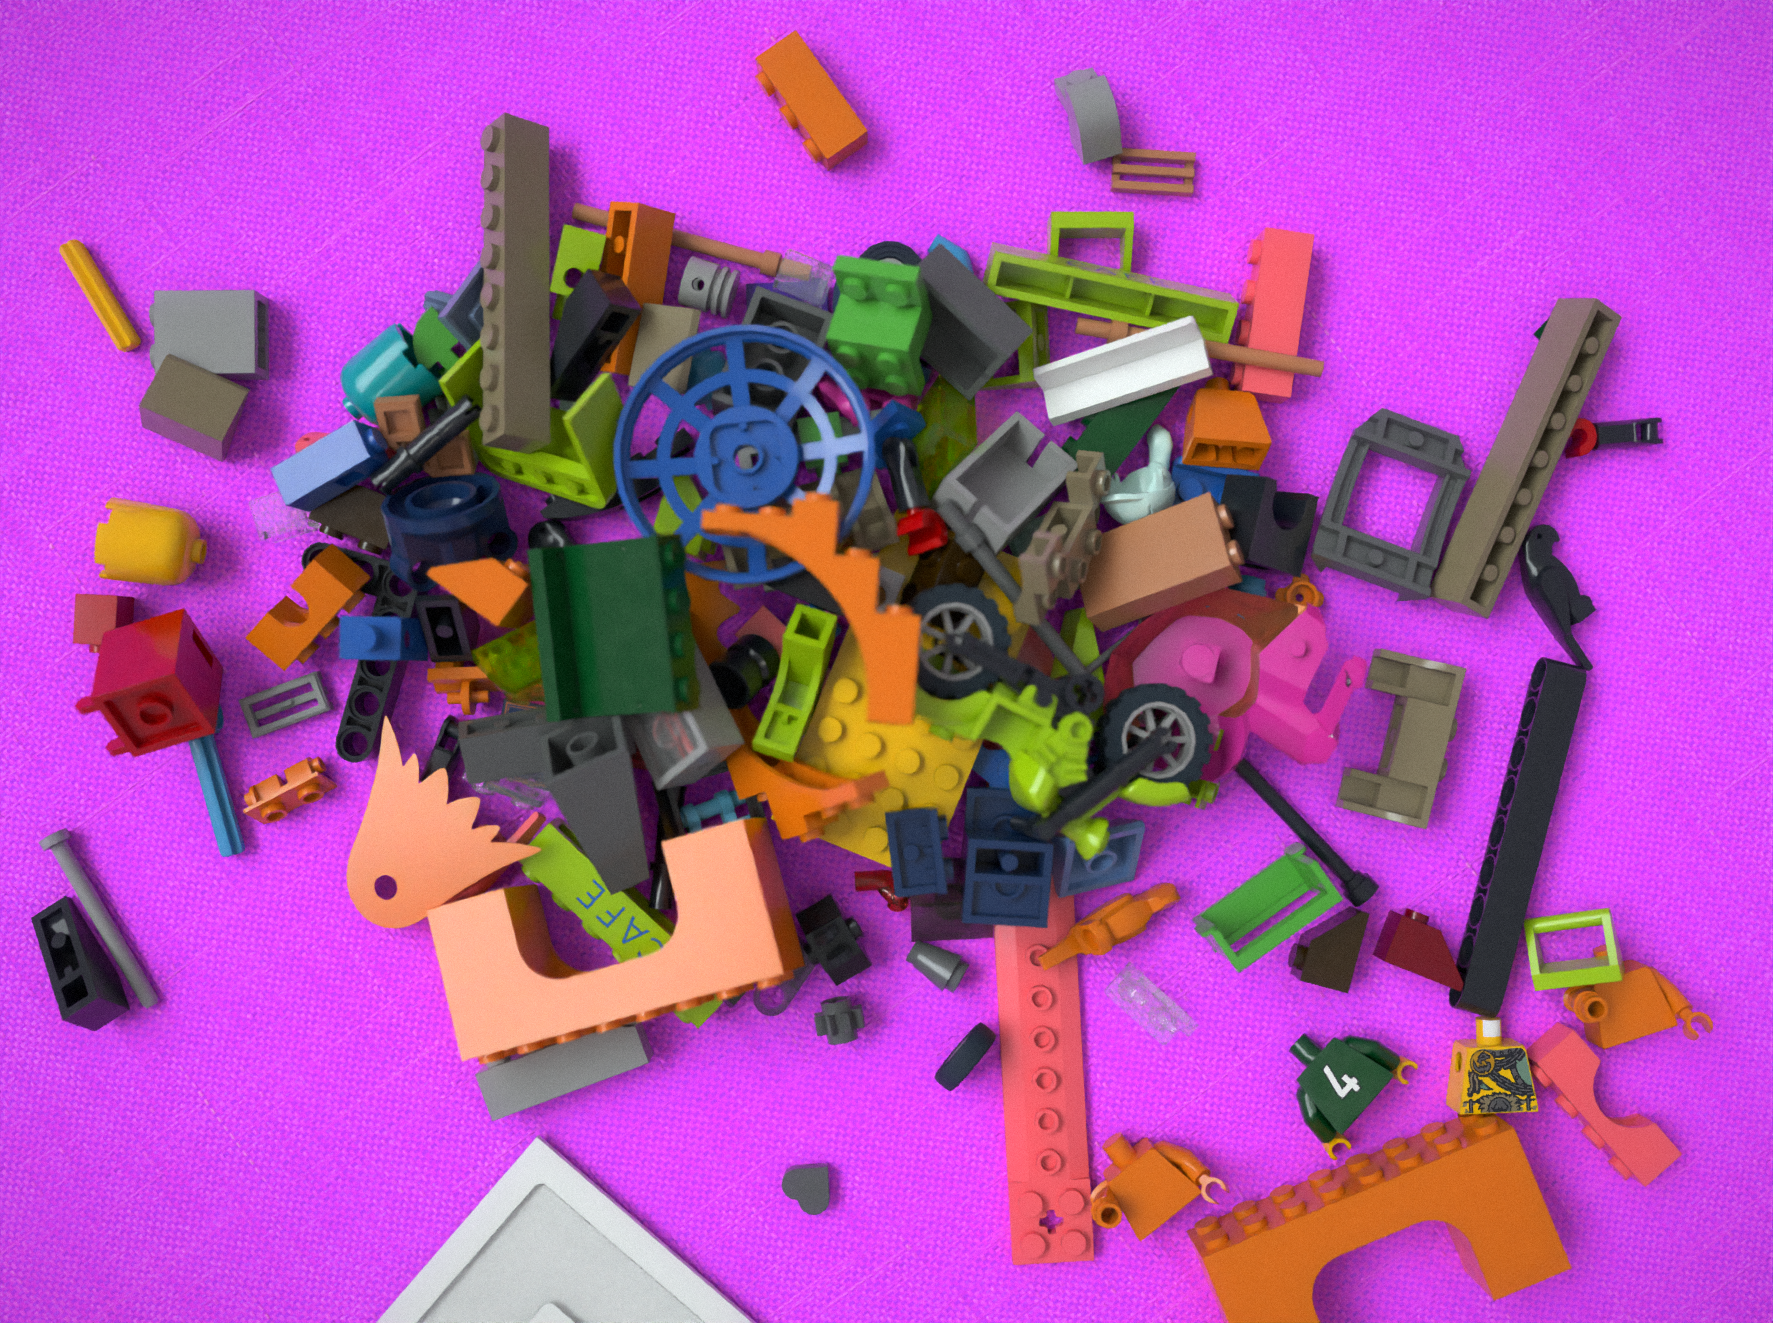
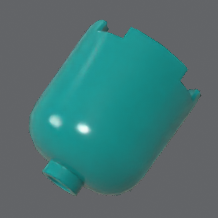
M394 323L351 357L343 366L340 382L342 390L347 397L342 402L355 419L360 420L364 417L370 423L379 426L374 407L376 398L419 394L423 408L435 400L436 396L443 394V389L438 382L442 378L438 372L440 367L435 363L428 370L422 363L419 365L413 349V334L401 323Z

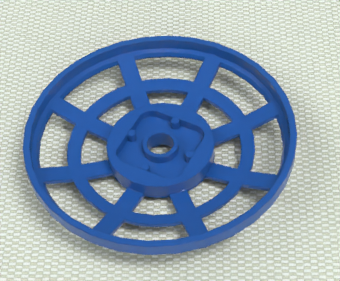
M729 325L706 330L681 341L662 354L642 374L630 392L619 417L614 441V470L619 494L625 509L642 537L658 533L643 513L635 494L632 479L659 478L660 486L667 502L675 514L683 521L674 533L682 534L684 548L697 534L721 545L748 548L749 572L735 573L713 569L686 557L685 562L686 572L710 581L732 585L763 584L785 579L806 570V568L797 561H794L783 567L767 570L765 550L767 544L747 537L707 535L701 528L703 510L715 511V505L729 504L742 507V511H745V513L759 514V508L773 505L781 498L793 506L794 499H805L806 494L793 484L798 474L799 462L824 459V468L816 493L830 494L837 470V456L862 452L863 466L859 488L850 510L844 519L840 521V543L849 534L860 517L871 491L875 470V438L869 411L859 389L846 370L825 350L806 338L783 329L761 325ZM758 342L780 346L801 354L811 362L797 382L771 371L746 369L743 343ZM725 345L729 371L703 380L691 388L684 396L663 380L672 369L688 358L710 348ZM825 372L838 384L849 400L858 421L860 434L835 438L833 428L825 411L811 395V392ZM748 383L772 386L786 392L788 395L773 413L762 407L751 406ZM731 386L733 407L722 411L712 419L694 406L708 394L723 387ZM652 393L672 410L660 433L657 460L631 461V443L635 424L644 403ZM802 405L815 420L821 433L822 441L797 445L794 435L788 427V423ZM682 420H685L700 432L694 457L671 459L674 437ZM746 447L754 448L759 453V460L751 469H741L735 462L737 453ZM698 475L700 482L709 493L693 512L687 508L680 498L674 484V476Z

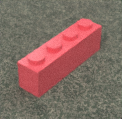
M1265 227L1256 239L1251 240L1247 253V264H1252L1250 280H1245L1241 294V304H1246L1247 306L1245 319L1239 320L1235 344L1297 356L1315 234ZM1236 362L1232 363L1229 383L1230 385H1235L1234 391L1250 392L1258 401L1282 404L1291 398L1294 373Z

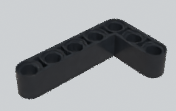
M317 542L307 547L302 555L301 564L303 570L330 544ZM336 546L360 568L366 563H370L373 567L374 574L372 580L360 589L365 594L377 597L371 617H390L396 613L399 617L419 619L415 597L416 595H428L429 591L420 592L412 589L411 593L403 596L398 589L400 578L392 572L389 560ZM412 568L411 573L416 571L417 569ZM406 630L404 637L406 649L409 645L408 630ZM358 660L335 742L337 753L342 759L357 763L374 759L379 755L384 717L386 715L391 723L408 661L390 660L389 671L385 675H381L376 670V660ZM370 692L375 694L379 701V708L373 715L368 713L364 707V699ZM358 732L362 733L367 739V748L363 754L356 752L352 744L353 738Z

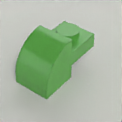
M430 305L422 313L415 325L413 349L419 365L422 363L428 370L438 361L443 366L438 371L443 377L460 359L451 349L459 341L437 319L440 313Z

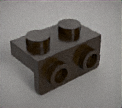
M948 538L945 545L919 553V559L909 582L904 587L899 606L905 607L918 594L940 585L963 584L969 588L974 587L978 589L985 569L970 551L965 553L954 539ZM949 610L953 631H955L965 619L966 614ZM940 612L927 622L944 630Z

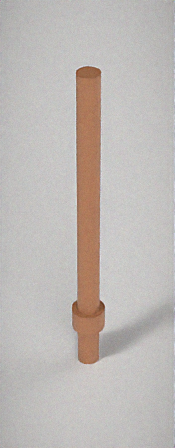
M575 203L572 219L607 228L609 211ZM673 229L672 246L760 269V274L775 278L779 274L805 282L810 280L813 266L784 259L781 253L767 249L762 253Z
M1078 317L1075 334L1107 339L1108 344L1147 331L1148 329L1128 326V322L1111 320L1109 323ZM1205 340L1209 358L1314 377H1321L1323 373L1324 361Z

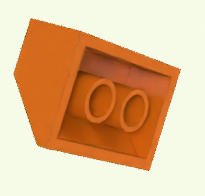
M492 558L432 567L426 574L498 627L523 629L534 615L530 569L527 563L516 562L511 558L507 562Z

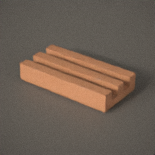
M1122 148L1123 153L1112 156L1110 192L1191 197L1193 195L1195 152ZM1121 161L1184 165V168L1121 164ZM1120 175L1182 178L1183 184L1120 180Z

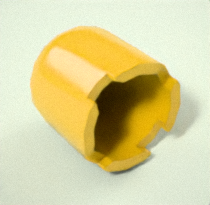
M111 497L106 502L105 508L112 511L108 523H98L94 548L95 563L103 564L105 569L99 573L100 578L166 586L179 585L190 577L197 564L204 563L207 553V541L201 539L199 527L195 519L188 512Z

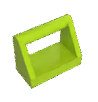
M1051 211L1047 221V254L1058 256L1059 238H1120L1119 270L1131 272L1134 212Z
M1023 300L1004 302L1034 331L1018 347L1019 375L994 378L993 375L980 390L1039 388V384L1034 379L1033 369L1050 363L1047 306Z
M1610 907L1524 919L1531 976L1535 991L1623 980L1625 967ZM1603 925L1607 956L1544 963L1538 939L1539 933Z

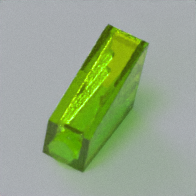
M942 375L937 377L918 404L916 411L922 415L926 426L912 439L917 447L920 470L929 503L944 478L964 461L978 444L975 396L968 401Z

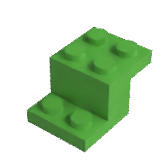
M837 255L832 270L841 295L826 335L833 358L846 370L858 389L869 387L886 390L888 393L896 396H904L906 394L921 396L925 379L919 358L933 318L921 268Z

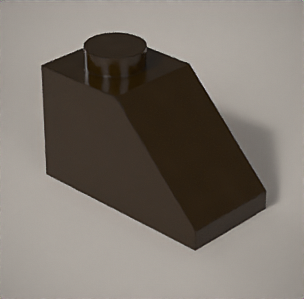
M1349 906L1302 933L1298 944L1294 943L1289 953L1288 966L1291 967L1290 974L1300 981L1348 994L1369 913Z

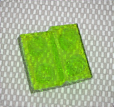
M535 620L472 651L473 661L479 669L508 694L514 696L542 681Z

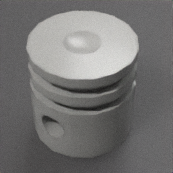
M692 256L687 263L682 277L678 303L706 313L710 309L712 315L717 316L720 313L721 318L727 319L736 298L741 273L739 270H734L731 273L729 267L725 266L721 269L720 264ZM703 280L704 287L700 290L699 283Z

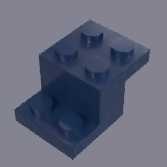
M966 785L960 864L964 876L961 921L962 923L1047 928L1054 844L1051 839L1043 840L1015 832L1011 829L1010 821L1014 816L1019 815L1031 818L1036 812L1029 811L1017 804L1011 795L1010 788Z

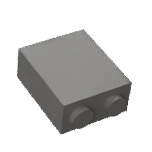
M255 290L154 291V303L150 305L149 309L150 322L154 327V344L150 347L149 356L151 365L155 369V374L166 355L170 353L228 380H269V299Z

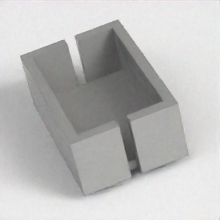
M1016 411L944 478L929 507L937 512V508L950 499L969 524L975 523L985 535L983 541L994 555L997 556L1063 490L1066 485L1065 476L1068 471L1075 472L1077 470V462L1051 440L1033 467H1030L1027 462L1045 434Z

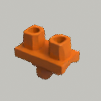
M481 648L477 650V667H464V661L436 662L435 668L427 669V681L434 684L435 692L437 694L447 693L448 704H461L462 712L465 716L475 714L477 703H490V692L511 691V679L504 669L503 657L498 648Z

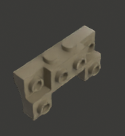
M1078 450L1076 454L1078 472L1068 471L1065 476L1069 503L1053 501L1039 529L1034 532L1033 540L1025 554L1020 555L1018 560L1023 587L1021 596L1013 605L1016 622L1040 626L1048 610L1054 608L1057 597L1071 599L1079 583H1084L1088 573V565L1093 555L1099 554L1102 546V532L1097 530L1096 526L1100 517L1099 502L1103 496L1108 495L1111 487V473L1106 470L1104 453Z
M862 468L835 475L834 484L829 495L832 496V501L839 502L841 520L844 519L851 508L859 488ZM875 470L871 491L863 511L849 534L845 537L852 536L856 549L878 551L887 545L900 542L897 536L894 517L889 509ZM821 480L797 487L804 493H816ZM783 498L768 506L786 510V516H792L793 506ZM721 545L728 571L735 573L749 572L748 548ZM770 545L765 546L767 570L773 569L772 559L786 556L785 553ZM761 584L733 585L734 590L745 587H756Z
M1382 648L1374 649L1364 688L1396 697L1377 773L1373 774L1345 767L1335 804L1336 807L1427 829L1438 782L1444 779L1447 771L1448 761L1444 758L1448 742L1454 739L1457 731L1458 722L1454 717L1466 668Z

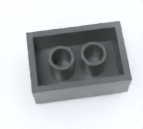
M757 286L741 325H761L783 329L806 338L828 352L829 345L826 335L834 314ZM758 342L743 343L746 369L771 371L797 382L811 362L801 354L780 346ZM726 361L722 372L729 371L728 361ZM748 383L751 406L762 407L773 413L788 395L786 392L772 386ZM726 386L713 392L711 397L713 415L716 416L722 411L733 407L731 386ZM803 405L788 423V427L793 435H795L798 427L797 419H801L805 410Z

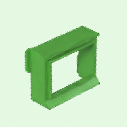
M1298 842L1292 843L1284 849L1285 854L1192 918L1196 925L1194 928L1196 933L1203 938L1205 937L1214 952H1218L1227 959L1238 973L1343 900L1318 862L1303 855L1307 850L1303 844ZM1308 890L1318 894L1237 952H1234L1230 945Z

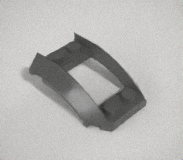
M1381 408L1366 422L1355 428L1329 490L1310 556L1320 573L1326 567L1332 568L1399 593L1397 601L1428 599L1432 590L1429 588L1432 574L1437 568L1450 520L1465 482L1470 478L1471 470L1465 468L1461 457L1464 449L1459 436L1385 408ZM1368 450L1438 475L1410 550L1342 525L1354 485Z

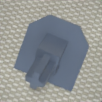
M480 260L454 295L438 290L427 291L424 295L423 308L426 310L432 305L440 313L437 319L467 351L479 340L483 328V307L480 304V294L484 286V268L481 266Z

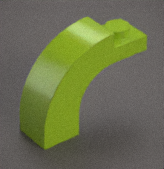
M796 604L783 636L782 656L778 675L769 703L752 742L753 751L793 763L803 735L807 733L823 687L835 639L837 615L802 604Z

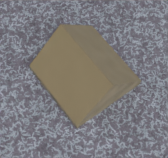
M651 303L643 304L628 386L634 387L642 374L666 351L681 341L697 335L701 310ZM692 357L672 369L663 378L667 384L681 395L686 393Z
M169 353L163 360L139 404L142 427L223 462L228 453L250 389Z

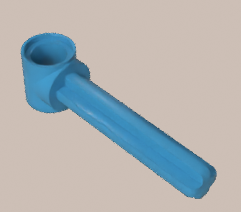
M220 704L218 707L216 733L220 732L219 730L223 728L224 724ZM216 733L188 742L220 855L222 857H229L245 851V844L214 738Z

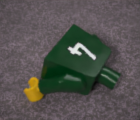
M1304 1033L1289 1049V1052L1307 1067L1296 1079L1300 1084L1296 1092V1098L1303 1121L1333 1160L1338 1159L1332 1151L1335 1144L1344 1143L1349 1150L1351 1149L1350 1142L1344 1136L1345 1131L1393 1078L1402 1084H1409V1081L1401 1076L1402 1069L1406 1065L1416 1070L1418 1069V1065L1415 1062L1398 1055L1380 1041L1353 1035L1345 1036L1341 1040L1334 1037L1322 1049Z

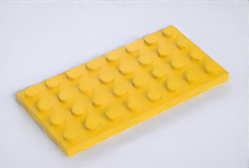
M896 509L893 516L896 528L898 520L907 516V514H900L898 509ZM947 529L948 538L954 539L956 534ZM908 534L899 537L900 542L887 545L881 549L877 556L880 559L881 566L905 575L893 606H899L904 587L909 582L919 559V554L908 556ZM1001 551L996 557L1022 588L1019 558ZM985 571L978 589L983 591V595L988 599L992 598L1000 606L997 609L1001 615L1005 614L1009 626H1006L1008 635H1011L1012 639L1007 655L1016 659L1030 625L1016 622L1013 604ZM879 587L878 608L886 601V593L882 587ZM973 621L966 631L970 632L972 636L981 639L980 631ZM850 623L796 757L818 770L839 777L856 779L881 770L885 771L890 786L873 793L876 801L852 810L848 802H846L847 810L837 813L838 821L823 826L825 835L818 838L891 867L885 812L935 805L938 815H946L948 827L984 739L966 741L954 737L953 741L949 742L928 732L931 725L917 718L913 726L868 723V686L865 664L858 639ZM926 623V626L938 632L945 633L944 630L936 626H933L929 623ZM923 632L921 645L922 648L929 650L932 648L931 642L933 637ZM952 660L954 669L960 672L968 670L965 666Z

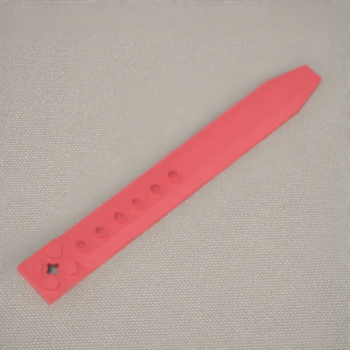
M1029 626L1016 659L1022 663L1032 665L1050 677L1054 662L1052 653L1032 627ZM988 739L983 740L984 747L988 750L1003 749L998 743ZM1052 873L1047 928L993 925L1011 1259L1013 1265L1094 1260L1077 955L1064 960L1048 970L1043 969L1038 959L1040 955L1069 934L1070 928L1075 925L1074 895L1059 898L1055 890ZM1048 1210H1054L1056 1217H1062L1061 1222L1056 1224L1053 1229H1047L1045 1224L1039 1223L1040 1218L1047 1216Z

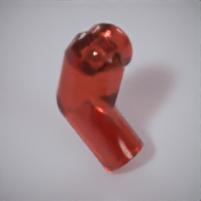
M854 871L855 892L878 891L888 902L887 907L894 912H901L908 907L910 896L895 898L892 871Z

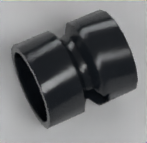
M745 634L728 647L727 651L711 662L708 668L727 707L732 710L741 709L756 697L761 689L777 677L780 658L776 649L769 641L755 634Z

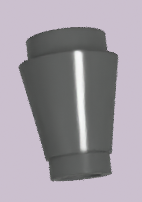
M917 939L906 958L907 962L911 963L914 968L942 992L944 989H947L954 993L970 965L961 960L962 955L926 942L924 943Z

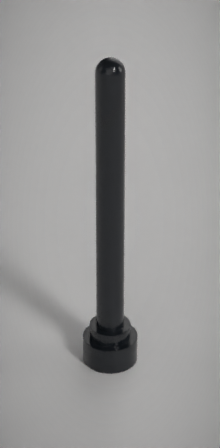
M1243 757V760L1234 771L1342 881L1340 886L1344 889L1343 895L1354 907H1359L1368 901L1378 890L1379 884L1368 873L1362 874L1359 870L1354 871Z

